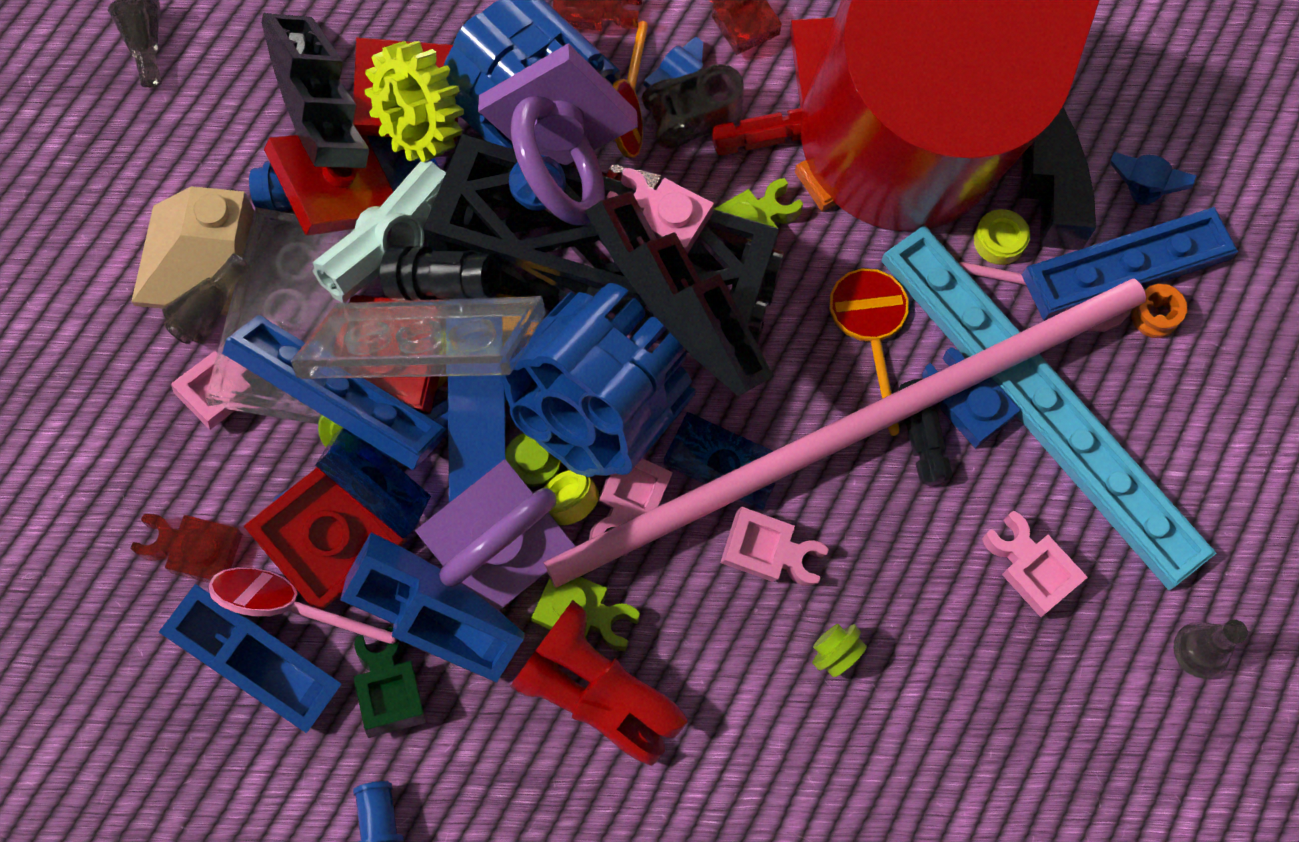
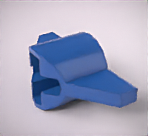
M694 37L683 48L680 45L674 47L665 56L660 67L644 80L643 85L650 91L677 88L685 94L694 93L698 87L703 67L704 42Z
M1114 152L1110 161V165L1128 185L1133 200L1140 205H1149L1165 194L1191 189L1197 176L1172 169L1171 164L1167 160L1156 155L1149 154L1134 158Z

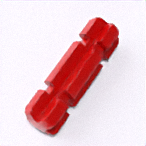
M802 108L787 110L788 116L783 117L781 112L743 119L740 120L739 126H735L733 122L715 125L712 130V141L716 153L723 156L737 153V147L743 146L744 150L747 151L785 143V137H790L792 141L800 140Z

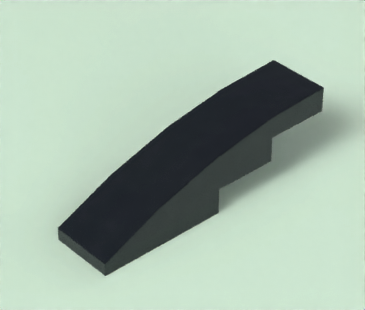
M263 13L261 23L282 98L297 135L313 165L317 167L366 168L370 149L353 125L356 103L340 82L343 60L312 17Z
M632 191L601 200L585 211L615 264L650 311L693 358L737 396L774 377L720 273L701 281L676 232L656 238Z

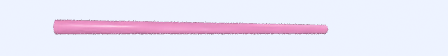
M1130 279L544 561L547 573L555 588L570 582L1145 303V291L1136 279Z

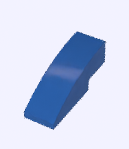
M371 532L346 575L341 601L393 623L392 637L497 683L523 642L524 632L500 611L462 583L453 587L444 585L440 580L439 573L441 569L405 548Z
M194 584L159 631L161 635L305 733L310 730L342 685L339 681L246 617L221 607L211 598L210 593L197 584Z

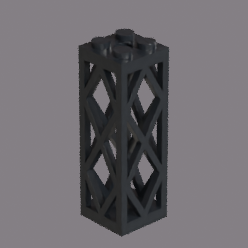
M462 134L423 228L428 247H431L433 251H473L496 255L502 267V284L499 293L515 296L525 303L551 311L569 292L573 291L575 296L578 292L594 297L608 283L618 284L629 291L606 318L611 321L630 299L636 298L645 310V317L629 333V335L634 336L650 317L654 316L645 307L647 305L627 278L624 277V274L615 262L605 264L588 246L587 243L597 241L604 245L592 223L582 226L569 224L559 219L548 209L535 211L521 205L512 196L509 187L510 172L518 162L514 149ZM559 163L565 174L566 186L564 193L573 200L581 202L582 183L578 169ZM603 176L605 199H607L610 191L618 195L631 191L633 194L635 193L633 189L624 186L621 181ZM489 202L525 214L500 219L487 204ZM713 209V214L697 238L699 242L693 244L687 255L701 281L720 273L726 286L732 284L730 294L758 345L764 326L763 320L767 306H771L785 253L776 250L779 228ZM550 225L557 232L519 240L514 235L516 232ZM571 247L585 264L545 252ZM512 264L538 278L526 281ZM704 268H707V269H710V270H714V271H712V272H707ZM666 329L655 343L660 344L670 332Z

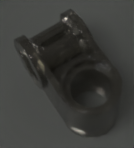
M717 64L678 78L661 80L648 87L643 92L641 100L645 109L652 112L658 130L655 137L659 146L663 148L682 146L694 139L712 134L715 125L733 122L736 126L741 120L743 113V78L733 67ZM715 95H725L728 96L729 99L725 101H716L711 99V97Z

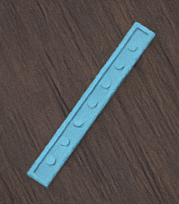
M925 225L884 253L881 262L965 358L1020 333ZM1040 354L991 377L1020 408V412L1017 415L1018 419L1169 591L1217 554Z

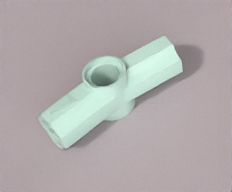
M420 161L381 207L373 206L363 211L356 221L355 229L312 262L314 265L313 273L321 286L334 299L344 303L380 274L383 254L389 247L393 245L423 246L425 239L423 228L446 172L432 161ZM392 227L391 236L387 241L388 232Z

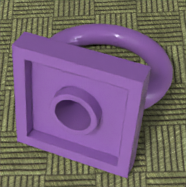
M569 43L479 95L478 112L512 141L520 169L529 186L544 206L559 219L569 224L581 226L590 224L591 222L585 211L601 200H605L603 175L594 150L638 127L637 111ZM541 155L549 156L564 165L575 162L582 183L581 202L570 198L557 185L547 170Z
M506 459L415 530L443 567L439 575L444 585L453 587L462 583L498 611L547 572L544 561L576 547L548 513L556 505L555 493L548 488H541L532 493Z

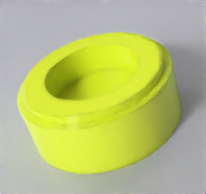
M1006 209L993 210L987 213L980 220L974 233V245L979 255L986 261L997 265H1006L1018 260L1024 253L1030 240V230L1026 221L1019 214Z
M571 470L556 475L544 487L551 489L556 495V505L548 513L558 525H570L582 520L594 509L599 499L598 488L592 479L584 475L575 474Z

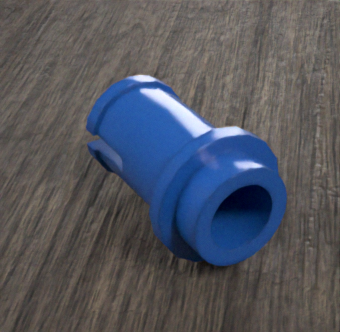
M389 781L366 783L353 789L354 796H356L361 841L358 842H404V836L397 834L392 798L393 786Z

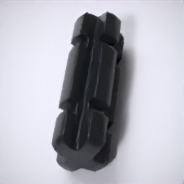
M913 379L901 384L899 391L922 379ZM930 406L906 418L905 421L913 455L920 458L916 462L919 480L922 484L934 486L951 480L952 470L949 458H943L942 455L946 451L937 409H931Z

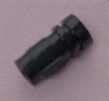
M393 245L383 254L380 264V282L384 294L391 300L427 302L434 296L440 299L457 300L493 299L499 293L502 284V267L498 257L494 254L456 250L433 251L431 247Z

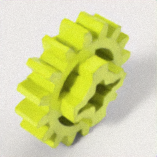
M406 41L384 47L382 48L383 52L374 54L371 58L375 67L366 69L365 72L368 79L373 83V87L365 89V95L371 99L373 107L369 111L370 116L379 118L382 123L378 132L380 136L383 137L389 134L392 137V150L398 152L404 149L406 158L409 161L420 158L422 162H426L453 149L456 146L453 138L461 135L463 131L455 121V118L464 115V109L457 105L455 96L460 92L459 87L455 85L449 86L446 80L450 72L448 65L438 68L436 65V51L431 49L423 52L421 42L419 41L409 44Z

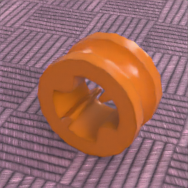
M1155 284L1144 290L1146 301L1131 310V319L1135 327L1142 334L1151 338H1163L1169 336L1184 320L1187 313V302L1183 294L1176 288L1167 284ZM1152 305L1156 308L1164 305L1169 313L1166 317L1162 314L1154 317L1150 314L1149 309Z

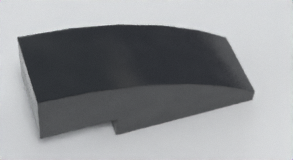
M1062 106L1053 121L1022 154L1021 198L1041 200L1040 247L1080 250L1084 248L1096 229L1095 197L1088 163L1078 134Z

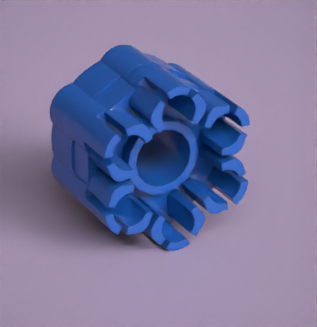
M545 0L496 1L483 12L470 18L461 27L443 65H448L450 68L449 76L446 78L449 86H458L460 90L455 96L456 104L464 109V115L460 117L485 141L514 149L512 141L478 112L480 94L568 43L611 84L619 80L620 70Z
M608 283L605 287H602L594 297L578 292L575 296L573 291L569 292L498 368L499 376L504 384L505 395L511 407L510 414L516 426L547 452L559 459L569 470L586 477L612 475L615 473L620 475L629 474L693 399L696 393L695 388L689 387L692 380L687 371L680 366L685 361L688 353L685 352L686 349L671 333L665 337L652 353L647 351L667 329L656 317H650L631 339L627 337L645 317V310L636 298L630 299L611 321L606 318L629 291L614 283Z

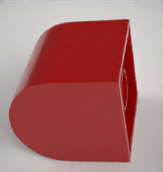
M841 0L802 108V147L812 174L823 189L832 197L834 203L855 218L876 227L912 232L924 225L928 229H933L960 218L989 192L1061 110L1071 89L1100 0Z

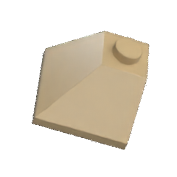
M191 186L154 205L131 301L133 305L240 316L259 225V219L244 191Z

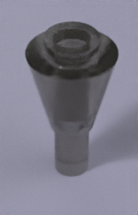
M116 0L112 2L108 7V12L128 50L135 57L141 86L145 88L159 86L162 81L156 53L158 50L160 2L158 0Z
M233 253L212 278H206L162 308V312L167 319L164 325L169 333L185 344H191L192 341L205 344L226 304L229 291L250 269L249 264L239 255Z
M1229 620L1222 625L1207 622L1189 623L1182 627L1175 637L1173 646L1175 658L1182 669L1194 677L1203 679L1216 677L1228 667L1236 645L1246 640L1248 636L1247 627L1239 620Z

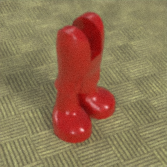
M572 600L511 683L510 687L524 696L542 697L571 712L572 719L594 727L627 755L642 763L653 766L665 752V744L660 735L667 738H675L686 726L688 719L671 699L631 675L616 658L612 661L608 660L588 643L585 637L588 614L582 606ZM559 664L588 681L587 687H582L565 674Z

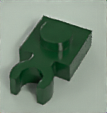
M393 627L387 628L386 630L392 632ZM363 635L356 636L354 643L356 654L362 666L370 671L353 676L367 737L371 738L426 723L412 662L408 661L397 664L402 653L400 641L397 639V642L394 644L388 643L383 651L372 653L368 651Z

